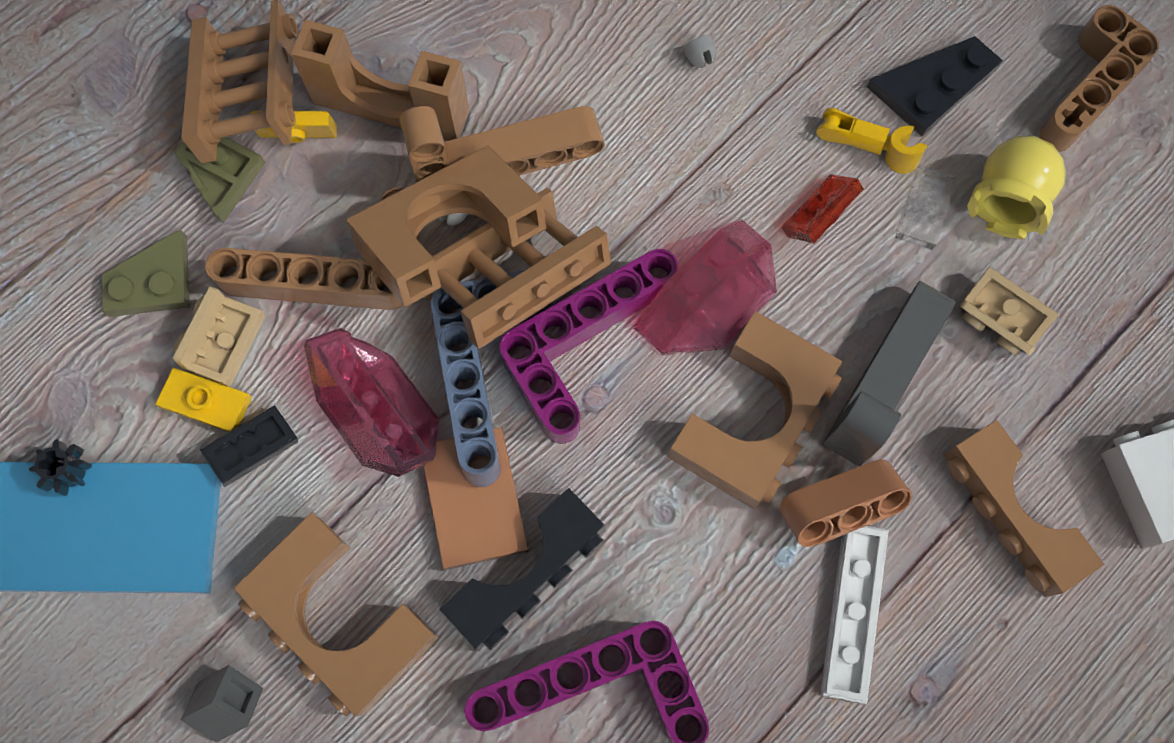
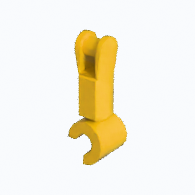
M836 108L825 109L823 113L824 123L819 125L816 131L818 137L824 141L850 145L881 155L882 150H885L886 164L893 171L902 174L910 173L917 168L927 147V144L918 143L912 147L907 146L914 126L899 127L890 136L888 135L889 128L857 119Z

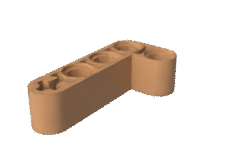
M1105 5L1098 8L1078 36L1080 47L1099 64L1057 107L1040 130V139L1053 144L1058 152L1066 151L1079 139L1159 50L1157 37L1149 29L1116 6ZM1067 120L1072 125L1067 127L1064 125V122Z

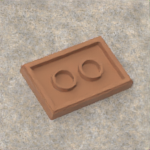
M502 427L494 429L501 473L498 479L487 487H476L466 480L458 461L454 438L420 445L443 569L445 571L529 552ZM478 456L471 461L469 467L473 469L485 468L491 459L486 456Z

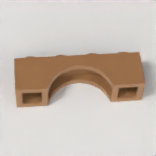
M995 420L944 454L948 461V470L958 482L964 483L973 495L972 500L977 511L984 518L990 519L999 531L998 537L1003 547L1010 554L1016 555L1026 569L1025 576L1029 583L1037 591L1043 592L1046 597L1062 594L1105 564L1078 528H1049L1037 523L1025 513L1016 498L1013 485L1014 472L1023 454L998 420Z

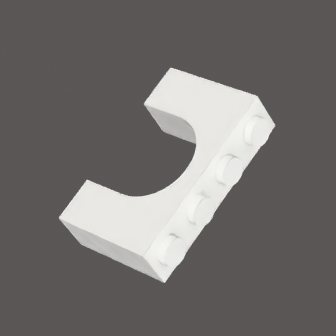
M1174 420L1152 427L1153 434L1141 438L1139 431L1115 438L1113 442L1116 447L1101 453L1142 549L1174 540Z

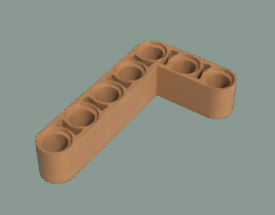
M428 106L414 107L408 109L399 117L402 134L417 182L488 145L519 176L594 156L605 147L594 109L589 106L564 110L444 142L437 115L433 108Z
M396 187L387 190L382 195L380 201L405 188ZM219 248L208 256L205 263V270L211 280L223 293L230 296L395 310L403 307L391 291H381L385 283L364 259ZM237 267L231 276L222 278L227 269ZM277 271L273 279L262 281L263 276L267 272ZM318 274L314 282L307 285L301 284L306 276ZM351 277L358 278L354 286L350 288L341 287L346 279Z

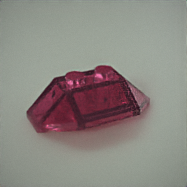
M742 219L720 229L663 285L635 323L634 329L662 355L675 354V352H700L723 349L749 322L754 312H759L777 293L771 244Z
M342 328L305 341L304 349L316 402L362 466L400 477L434 460L436 456L435 446L439 418L393 356L368 342L351 337V333Z

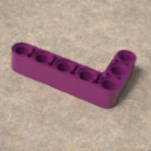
M655 249L647 252L513 328L503 336L500 341V353L504 367L544 433L551 441L557 444H566L577 437L580 431V411L550 362L672 291L678 272V262L670 251ZM654 268H661L668 273V276L662 279L655 278L649 271ZM621 287H627L634 292V295L630 298H620L614 291ZM585 307H594L600 311V314L590 319L583 317L579 312ZM552 326H558L565 330V334L557 339H551L544 333ZM517 346H524L530 350L529 355L523 359L511 358L509 353ZM538 379H544L552 385L550 390L543 394H536L529 387ZM559 413H565L573 419V422L568 428L557 429L550 423L552 417Z
M654 620L644 622L477 690L470 695L464 708L465 718L474 729L483 732L495 730L641 670L665 733L671 743H705L709 734L707 717L673 634L668 626ZM654 630L661 634L664 640V648L661 653L651 655L642 649L640 644L642 633ZM606 647H616L622 652L624 663L618 671H606L599 664V654ZM564 664H576L583 671V680L575 689H565L558 682L557 674ZM664 672H672L680 679L681 689L674 698H666L658 690V678ZM525 680H534L541 688V697L535 705L523 706L519 703L516 696L517 687ZM483 697L493 698L499 708L498 716L489 724L482 723L475 715V706ZM687 714L694 717L697 721L698 734L691 741L684 742L676 735L675 724L678 718Z

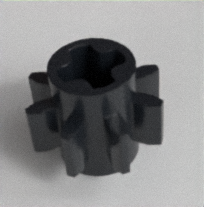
M58 439L53 441L50 448L44 450L37 449L36 453L38 456L35 460V466L29 468L30 472L41 477L36 486L47 492L54 488L56 493L67 496L69 487L76 485L84 486L83 478L86 470L92 467V464L79 459L84 449L76 444L67 447L65 443Z

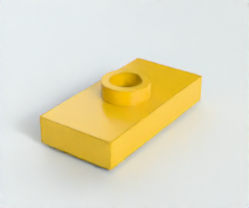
M252 111V112H250V114L257 113V112H262V111ZM294 111L296 123L292 126L291 143L304 142L305 138H337V124L327 111ZM271 127L254 130L259 137L278 138Z
M173 367L155 405L166 411L230 432L240 426L252 396L243 391Z

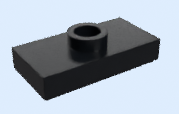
M274 405L200 449V451L225 488L297 444L298 438Z

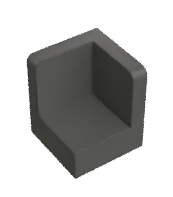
M228 665L201 680L196 685L181 721L209 739L219 742L248 727L263 688Z

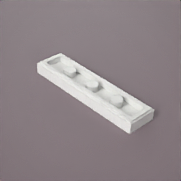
M866 526L841 537L820 696L867 704L889 530Z

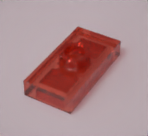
M830 174L781 228L788 238L814 244L838 220L843 211L864 188L857 178Z

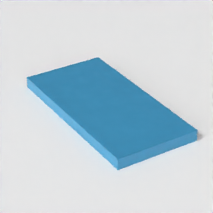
M0 462V592L210 594L221 482L209 464L90 463L92 467L86 470L83 478L85 485L69 487L67 496L56 493L54 488L47 492L36 486L41 477L29 471L30 467L35 466V462Z

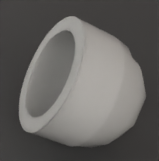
M709 34L692 40L683 48L688 61L698 68L705 67V61L709 65L712 64L716 58V47Z

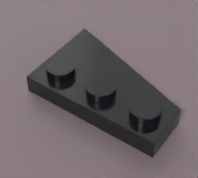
M974 36L871 78L867 88L909 126H914L913 129L922 137L994 73L1003 60Z

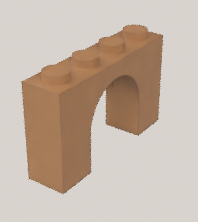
M305 19L291 56L313 104L400 128L399 117L402 113L414 107L428 106L436 112L443 139L449 141L460 138L470 111L461 61L421 50L409 84L394 83L368 71L354 58L343 29Z
M489 145L346 219L355 248L404 308L441 288L434 258L416 239L419 232L431 221L448 214H472L486 220L512 248L547 229L543 199Z
M756 311L734 344L729 357L767 378L779 390L785 405V420L782 429L777 434L764 440L743 441L726 434L692 413L668 454L669 459L752 509H755L761 500L769 503L781 484V481L775 478L782 464L790 468L802 446L795 442L802 430L810 433L822 414V411L818 410L816 406L822 396L830 399L842 379L836 372L843 362Z
M311 512L233 589L243 598L238 603L240 608L256 622L262 618L272 629L268 633V637L285 653L291 649L302 660L298 665L300 671L314 684L317 685L322 681L330 689L332 694L328 699L340 713L346 717L350 713L354 716H364L439 637L408 606L402 604L365 642L354 648L343 651H331L319 644L310 633L306 623L305 606L307 597L318 579L350 547L320 517Z

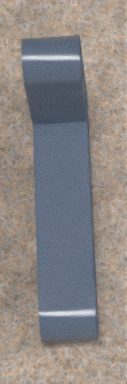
M525 270L507 274L514 278ZM487 277L460 282L477 299L498 288ZM439 288L431 298V309L458 461L466 480L471 485L487 487L498 479L501 473V464L479 349L468 338L461 314L463 308L442 288ZM551 303L546 305L533 315L529 316L522 322H526L529 319L535 317L536 315L542 313L543 311L549 309L551 307ZM450 307L460 308L454 314H444V311ZM456 343L468 344L461 351L453 352L450 350ZM471 379L475 381L474 385L469 389L460 390L456 388L457 384L462 380ZM471 417H478L483 420L474 429L462 427L464 422ZM478 456H486L491 459L485 468L473 469L469 467L471 461Z

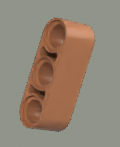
M880 459L790 493L781 502L779 510L798 543L803 547H812L902 512L910 504L913 495L891 463Z

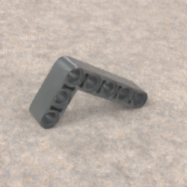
M922 281L917 283L822 444L823 446L855 465L861 466L886 443L901 417V413L895 411L951 313L956 300Z

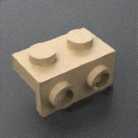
M988 267L959 305V307L966 311L961 317L981 332L986 326L997 332L1000 336L995 342L1015 356L1021 350L1031 355L1035 350L1034 346L1060 315L991 267Z
M210 286L205 296H201L197 300L193 309V319L187 331L178 337L174 346L173 360L187 372L231 387L266 315L262 310L225 297L219 289Z

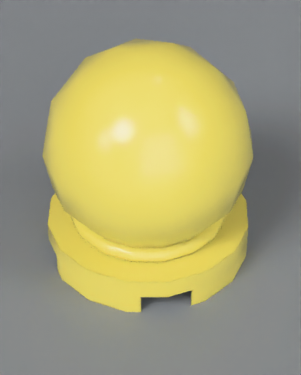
M1017 136L998 144L987 158L983 167L982 182L975 186L968 202L969 215L972 218L978 215L988 222L985 229L1003 237L1025 239L1028 232L1038 231L1040 235L1044 234L1054 213L1052 203L1065 184L1066 170L1064 161L1055 146L1036 136Z

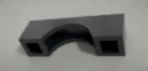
M570 488L563 492L537 517L543 535V547L537 564L529 574L517 582L500 586L485 584L472 578L439 609L476 650L480 651L484 646L492 650L508 635L509 631L505 626L517 615L521 619L527 617L541 603V600L537 597L539 593L549 584L554 589L558 587L573 572L569 565L580 554L588 558L604 542V539L600 536L604 532V523Z

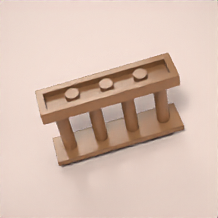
M279 0L271 1L270 23L224 34L216 31L207 17L192 20L181 139L201 164L216 161L217 143L221 141V138L271 127L283 145L291 144L292 126L296 123L292 107L294 60L291 52L294 47V38L298 36V28L293 15L286 13ZM269 40V51L223 62V56L226 54L227 49ZM268 68V79L266 81L221 91V85L227 77ZM267 97L266 111L219 121V114L222 112L223 107Z
M548 188L537 193L543 199L547 228L544 231L563 245L562 248L545 257L527 241L512 248L489 223L433 256L441 288L463 308L461 314L468 338L478 349L611 264L607 233L596 225L579 237L557 220L552 191ZM510 250L531 266L514 278L493 262ZM477 270L498 287L480 299H477L460 283L461 280ZM434 292L428 294L425 298L428 301L431 300Z

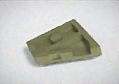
M227 137L221 138V141L217 143L216 161L201 164L183 141L174 152L214 215L223 223L265 164L261 155Z
M176 231L103 273V312L108 317L190 308L187 236L184 232Z

